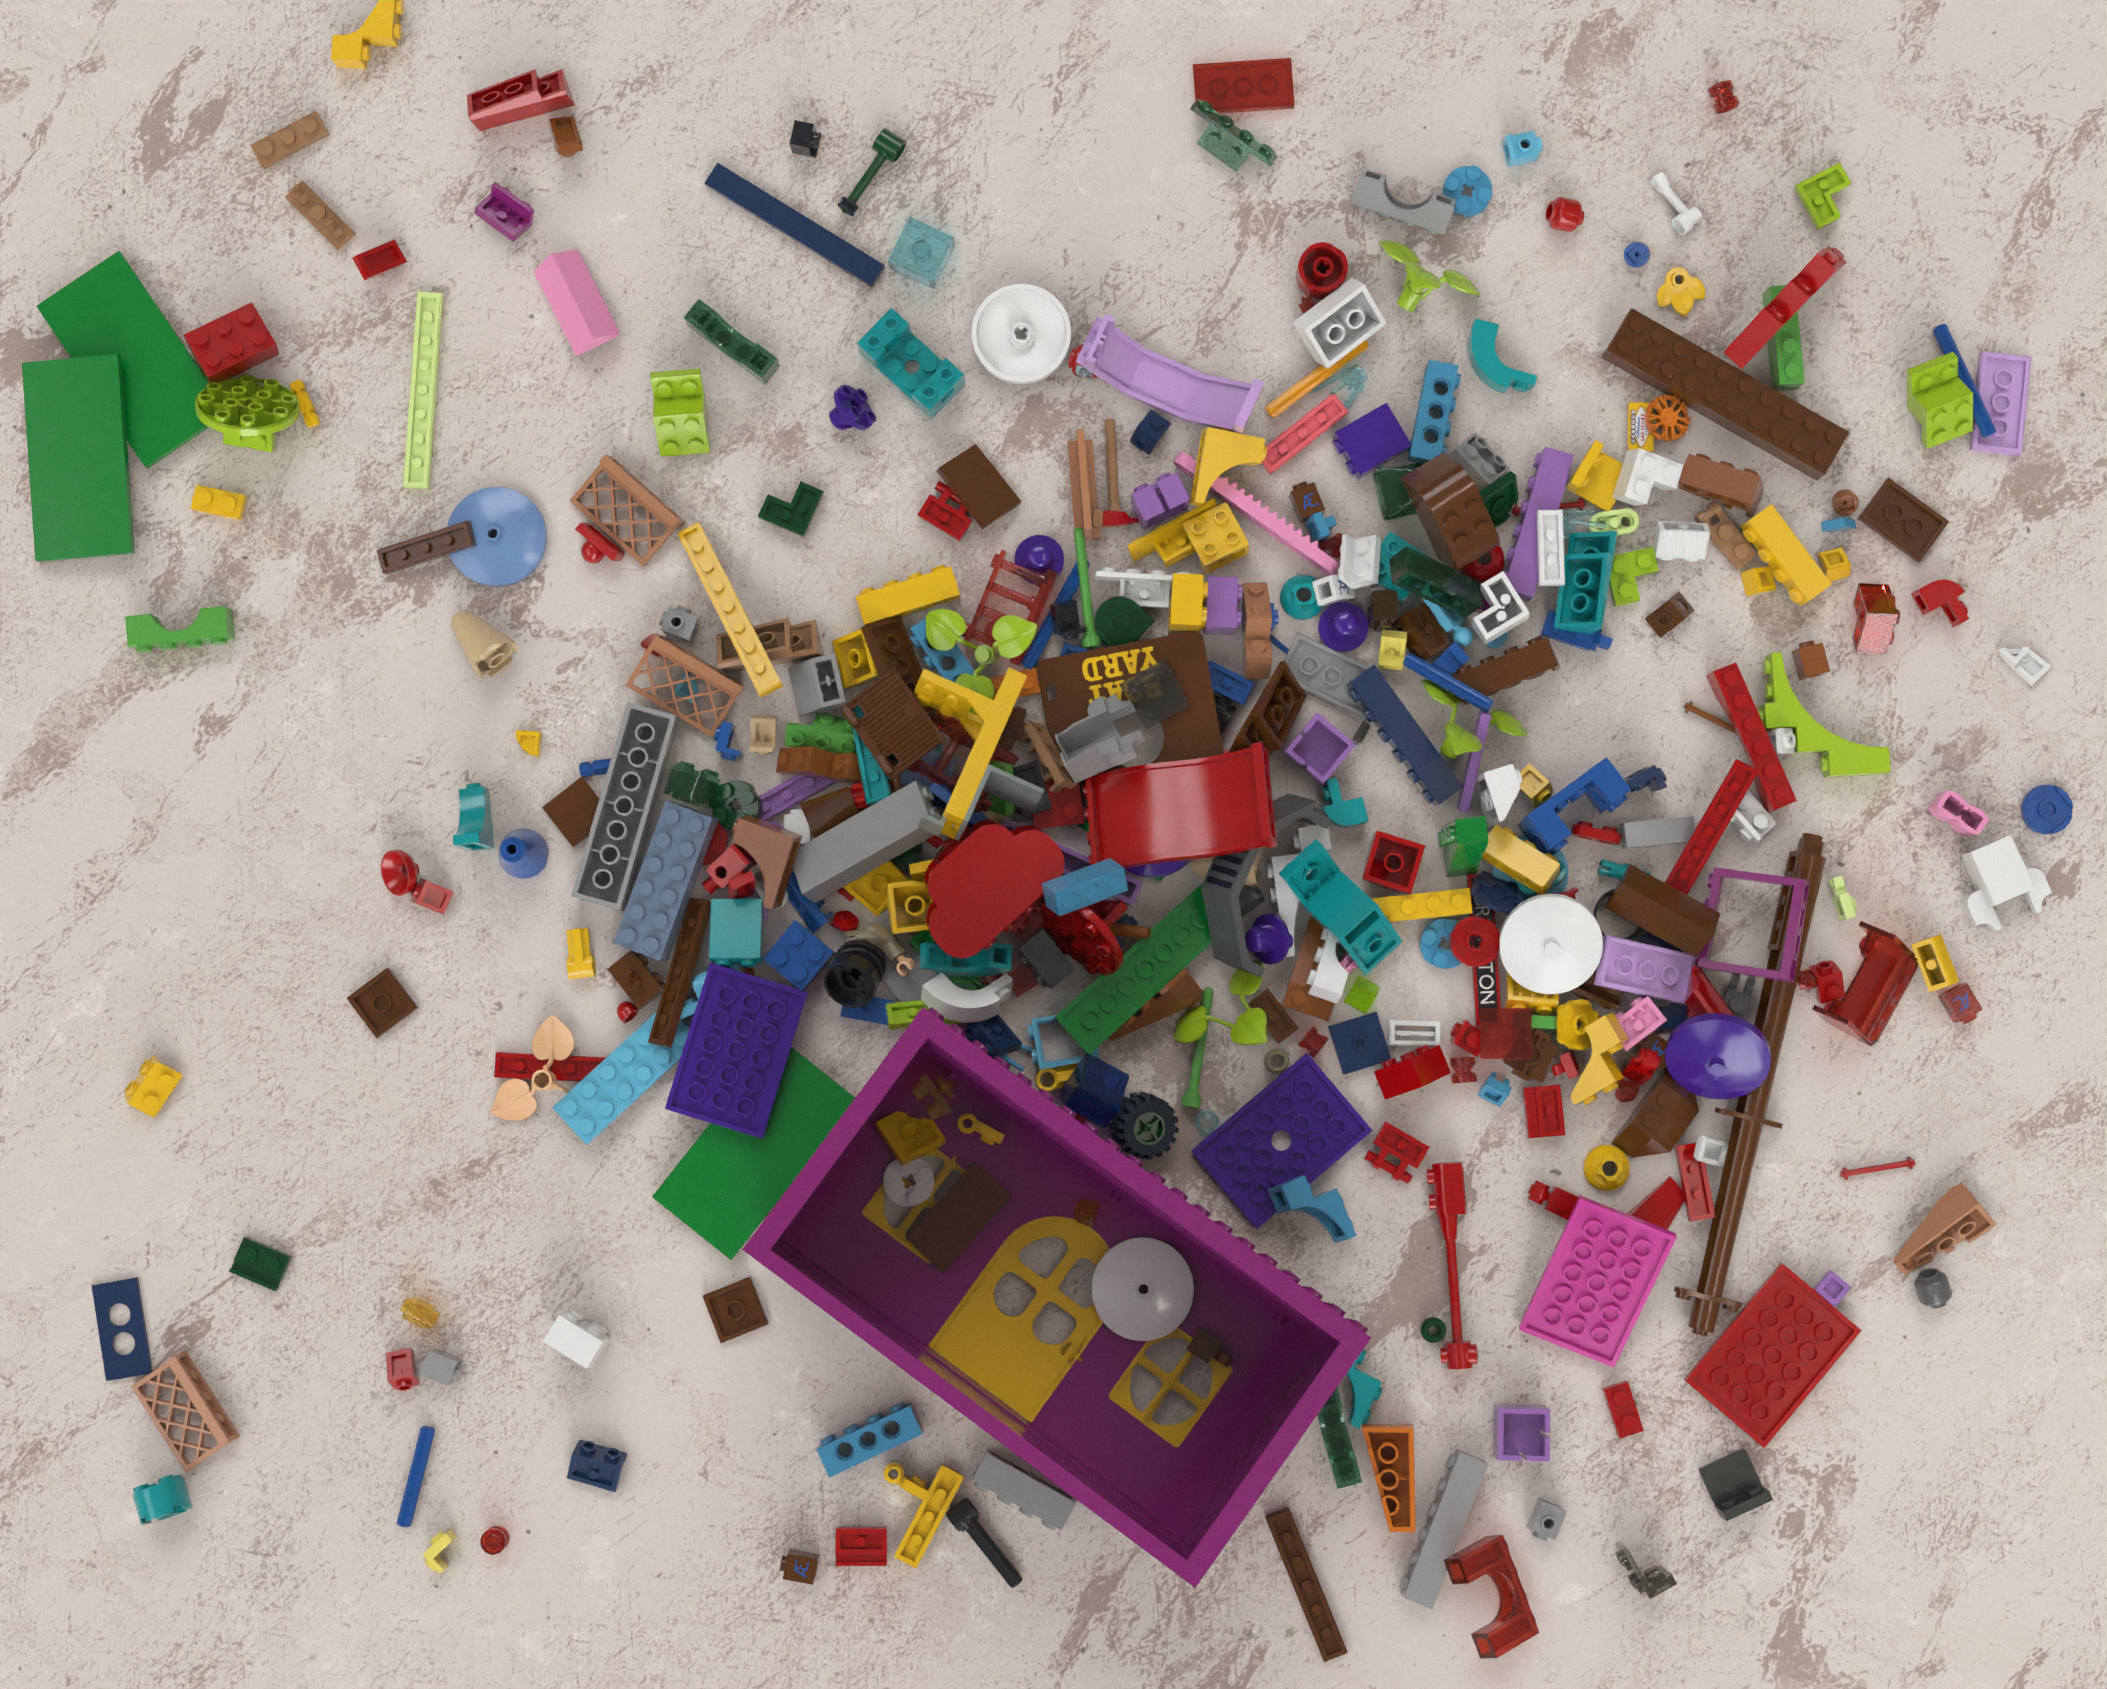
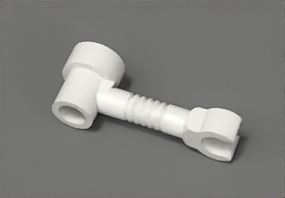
M1661 171L1653 176V179L1650 180L1651 185L1662 193L1679 213V215L1672 219L1674 229L1680 235H1685L1693 229L1695 223L1702 219L1700 210L1696 207L1688 209L1682 200L1677 197L1676 193H1674L1666 176Z

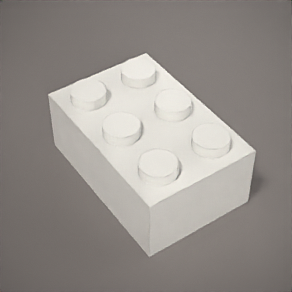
M1350 278L1292 322L1315 362L1327 369L1387 324L1366 286L1353 278Z

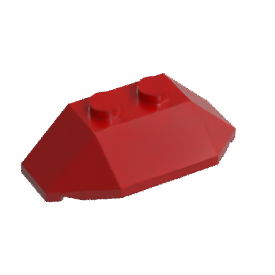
M1694 965L1691 968L1685 1001L1689 1008L1686 1011L1689 1017L1692 1018L1710 1013L1735 1016L1703 970Z

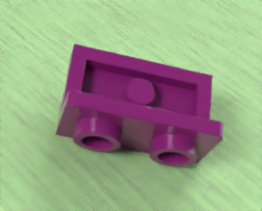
M494 182L491 186V193L475 207L474 214L514 242L532 225L534 210L527 202L513 195L508 188Z

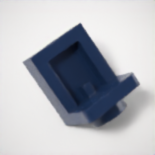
M1150 410L1136 427L1130 442L1138 449L1150 455L1158 441L1169 429L1171 423L1153 410Z

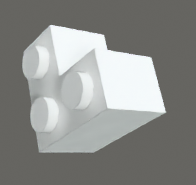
M1640 448L1629 450L1626 453L1612 498L1632 506L1646 505L1652 487L1662 491L1677 488L1684 465Z
M1504 571L1481 584L1480 591L1491 608L1472 619V626L1484 645L1528 620L1530 613Z

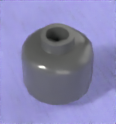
M1925 1269L1918 1274L1914 1281L1918 1298L1926 1306L1941 1308L1946 1305V1302L1952 1296V1290L1946 1274L1938 1271V1269Z

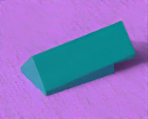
M1618 532L1570 533L1568 554H1564L1565 585L1559 586L1554 628L1585 634H1592L1602 628Z

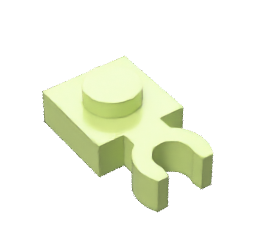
M1837 876L1828 879L1829 886L1834 895L1832 898L1839 920L1856 917V902L1852 896L1850 897L1849 892L1846 893L1843 877Z

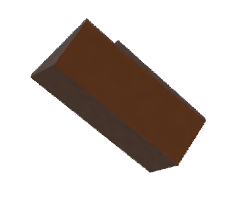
M1280 661L1238 732L1228 753L1252 747L1253 743L1262 742L1266 747L1269 758L1272 751L1282 750L1306 698V694L1285 661Z
M1628 864L1604 907L1665 943L1674 945L1695 958L1715 934L1721 914L1631 864Z

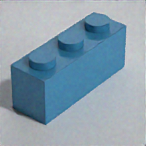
M1111 858L1041 883L1046 907L1058 916L1128 891L1124 867Z

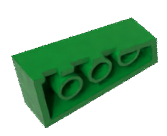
M1486 816L1455 819L1441 827V832L1437 833L1438 845L1443 847L1446 877L1477 874V868L1480 866L1479 860H1482L1483 852H1485L1489 842Z

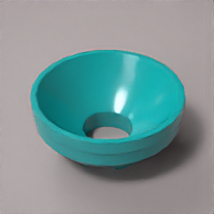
M1297 575L1285 582L1280 592V603L1285 613L1290 617L1298 620H1307L1315 617L1322 610L1323 606H1318L1312 584L1313 581L1317 580L1316 578L1309 575ZM1300 588H1307L1311 592V599L1309 601L1301 602L1298 600L1296 593Z

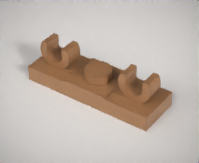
M303 180L290 189V192L285 196L337 250L341 249L356 234Z
M1031 721L1024 726L1028 734L1023 735L1021 742L1028 744L1032 741L1027 752L1033 754L1037 752L1040 763L1049 769L1050 773H1047L1043 780L1050 783L1054 779V785L1049 788L1050 792L1057 793L1063 787L1070 789L1075 787L1078 783L1075 784L1064 766L1060 752L1045 726Z

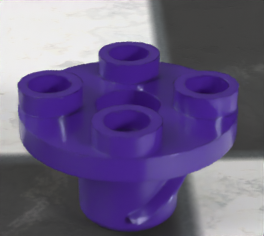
M841 385L834 391L836 407L829 412V419L837 429L845 430L855 427L859 430H866L877 421L876 415L867 402L868 396L865 391L860 388L856 390L848 385Z
M1034 535L1026 538L1018 546L1014 558L1015 567L1019 576L1026 582L1034 585H1045L1055 581L1062 572L1064 553L1061 546L1051 537Z
M1347 602L1335 603L1322 613L1318 623V634L1322 642L1329 648L1341 653H1347L1357 649L1366 639L1368 620L1364 612L1356 605Z
M1277 913L1259 916L1254 921L1252 928L1245 934L1246 948L1265 964L1281 962L1294 942L1286 923Z

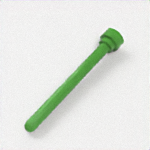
M1076 527L1074 529L1083 619L1087 630L1081 638L1082 648L1101 646L1100 635L1098 636L1094 627L1084 530L1081 527Z
M1210 987L1204 989L1201 1006L1206 1008V1015H1210L1213 999V990ZM1208 1025L1203 1036L1195 1042L1188 1091H1185V1096L1182 1095L1180 1106L1201 1108L1202 1099L1200 1098V1093H1198Z

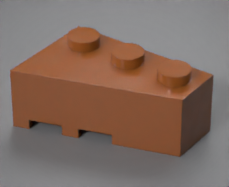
M1699 453L1696 456L1688 454L1678 482L1680 489L1708 501L1712 498L1724 502L1723 507L1730 510L1733 506L1747 511L1745 516L1753 518L1763 494L1761 476L1756 471L1747 468L1743 471L1734 468L1733 464L1726 461L1717 463L1711 461L1708 456Z

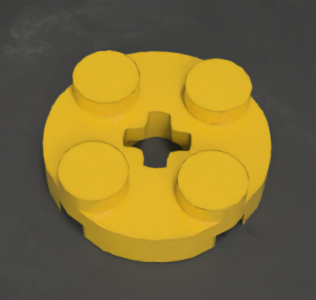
M1573 999L1558 1006L1556 1026L1557 1041L1572 1050H1586L1592 1046L1584 1027L1598 1020L1600 1016L1598 1011H1594L1590 1006L1593 1005L1590 1001ZM1577 1021L1581 1023L1579 1028H1577Z

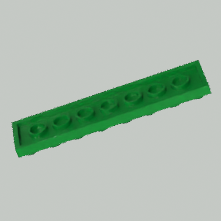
M1202 884L1151 929L1149 939H1140L1123 955V964L1116 973L1108 976L1101 974L1054 1017L1087 1055H1090L1212 943L1202 894Z

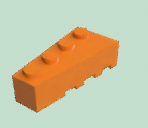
M1362 1424L1389 1532H1416L1414 1424Z

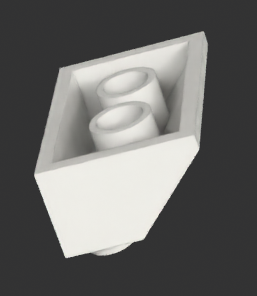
M1513 764L1484 772L1476 779L1475 790L1483 815L1486 816L1487 828L1496 825L1506 818L1521 788L1522 777L1519 769H1514Z

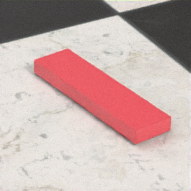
M1334 393L1270 442L1267 445L1266 458L1261 464L1270 475L1349 414V411Z

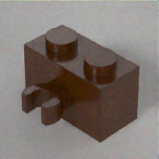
M630 950L610 966L608 971L638 1009H643L662 994L664 988L662 985L665 981L657 971L653 973L646 966L649 964V961L643 954Z

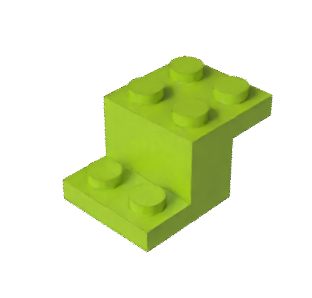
M1954 352L1907 369V408L1922 424V444L1926 449L1973 431V393L1958 377V356Z
M700 368L650 372L654 397L653 421L660 457L710 453L707 431V403Z

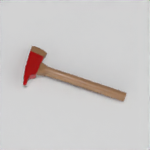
M1106 419L1105 435L1109 507L1108 510L1095 509L1093 511L1092 526H1127L1135 524L1139 520L1138 518L1129 517L1126 512L1122 511L1119 503L1115 420Z

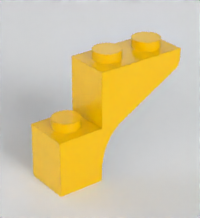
M379 0L364 24L357 31L346 35H333L331 60L336 67L367 69V61L371 59V47L369 45L398 47V38L402 37V24L399 22L400 14L404 13V1Z
M1614 1013L1604 1015L1584 1027L1591 1041L1592 1055L1571 1094V1101L1574 1105L1582 1102L1585 1106L1598 1099L1597 1093L1604 1090L1606 1094L1619 1087L1617 1082L1624 1078L1611 1054L1624 1048L1622 1043L1629 1038Z

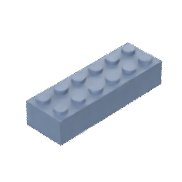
M665 801L614 944L658 961L668 960L719 818L673 801Z

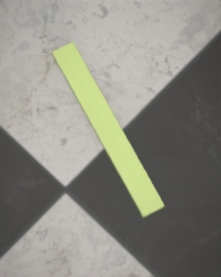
M417 292L403 487L405 489L430 490L444 302L443 293Z

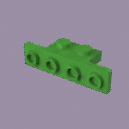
M816 713L812 726L790 722L786 725L785 746H813L835 754L853 753L857 755L852 726L845 717L833 716L829 713Z

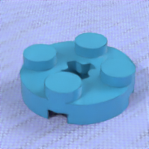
M1474 165L1463 166L1453 170L1448 175L1443 184L1442 195L1457 199L1453 210L1454 214L1457 213L1463 215V217H1473L1483 212L1492 197V184L1488 176L1479 167ZM1464 186L1472 188L1471 197L1461 194Z
M1443 918L1435 920L1425 927L1421 934L1419 948L1426 962L1442 969L1453 968L1461 964L1453 956L1450 949L1446 951L1445 948H1439L1438 946L1441 943V937L1444 936L1446 940L1449 939V934L1458 921Z

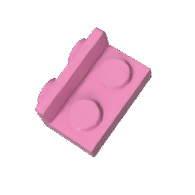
M1643 996L1638 997L1630 1004L1632 1008L1625 1014L1621 1011L1615 1015L1629 1038L1622 1043L1627 1052L1668 1021L1649 996L1646 998Z

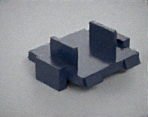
M1486 871L1476 875L1470 895L1475 896L1474 903L1505 915H1509L1516 906L1522 903L1524 893L1518 891L1517 883L1504 881Z

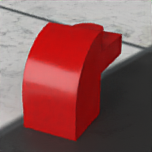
M1936 580L1911 593L1923 615L1941 606L1952 627L1969 619L1967 607L1957 598L1965 593V591L1959 584L1951 580Z

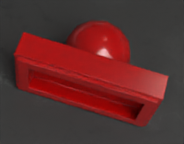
M395 239L352 258L364 281L380 276L407 262Z
M579 523L575 530L587 539L582 545L581 555L588 563H599L605 555L612 561H621L626 555L624 554L625 552L590 523Z

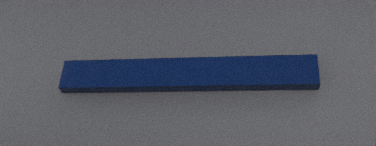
M719 163L716 164L705 181V186L871 288L885 268L884 264Z

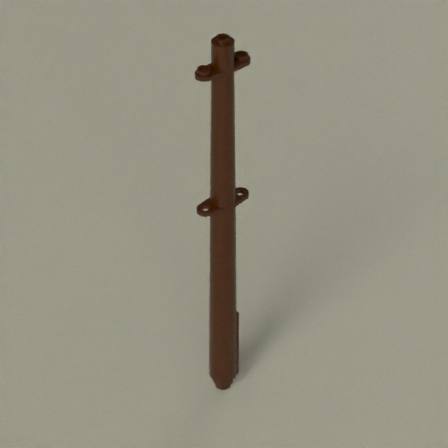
M1802 834L1797 851L1789 852L1784 877L1806 879L1810 882L1794 983L1764 979L1754 1024L1769 1043L1771 1051L1770 1070L1766 1079L1758 1088L1738 1097L1735 1112L1715 1107V1113L1734 1117L1714 1209L1716 1218H1712L1697 1291L1674 1287L1675 1297L1689 1301L1691 1296L1694 1297L1688 1326L1693 1328L1692 1333L1707 1336L1708 1332H1714L1720 1303L1723 1304V1309L1738 1312V1308L1742 1307V1302L1723 1298L1722 1293L1763 1125L1780 1129L1783 1126L1782 1123L1765 1119L1826 862V858L1821 856L1824 842H1822L1823 837L1815 834ZM1781 886L1767 948L1770 950L1767 964L1768 970L1780 971L1794 887Z

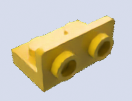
M1507 973L1504 1011L1514 1014L1536 1013L1540 1016L1555 1014L1559 1004V994H1543L1531 991L1521 986Z

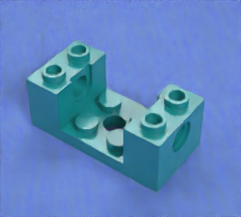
M890 308L857 342L859 353L931 420L965 385L964 374L947 358L942 361L911 332L909 323L893 308ZM911 361L919 364V370L913 374L905 370L906 364Z

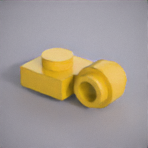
M970 1113L961 1115L957 1122L958 1128L962 1133L971 1134L976 1131L981 1134L980 1140L991 1146L994 1143L1000 1145L1005 1136L978 1121ZM965 1119L972 1121L973 1125L971 1128L963 1126Z
M890 1462L886 1465L883 1474L887 1482L896 1483L902 1489L924 1500L929 1490L924 1479L917 1475L912 1477L904 1475V1467L899 1462ZM896 1469L899 1474L892 1476L890 1470Z

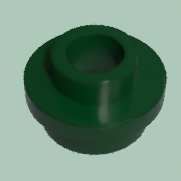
M1429 1317L1422 1322L1420 1332L1426 1341L1437 1343L1445 1337L1446 1326L1439 1318ZM1431 1325L1437 1327L1435 1334H1430L1428 1331Z

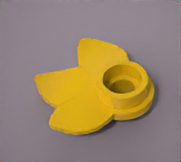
M1674 267L1666 273L1665 283L1658 289L1656 297L1659 307L1671 304L1674 310L1684 317L1691 311L1694 299H1704L1706 292L1698 278L1690 277L1688 271L1682 267ZM1677 275L1681 276L1682 280L1680 284H1677L1675 282V277Z

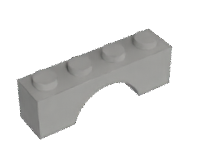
M1362 168L1351 203L1364 211L1369 209L1376 211L1384 218L1391 219L1393 217L1402 220V223L1407 226L1415 227L1417 225L1425 228L1431 234L1438 235L1440 233L1445 235L1457 199L1432 192L1426 199L1420 202H1403L1390 192L1386 175Z

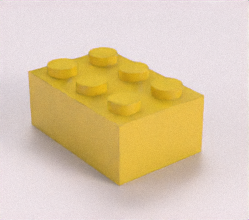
M1173 573L1170 584L1168 635L1204 630L1207 619V607H1202V605H1205L1206 597L1208 596V582H1203L1204 575Z

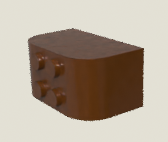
M1443 452L1401 478L1438 559L1450 569L1457 572L1500 545L1498 533L1475 483L1463 466Z

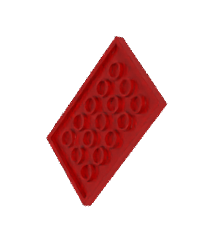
M1780 1263L1683 1380L1761 1447L1765 1448L1862 1330L1788 1267Z

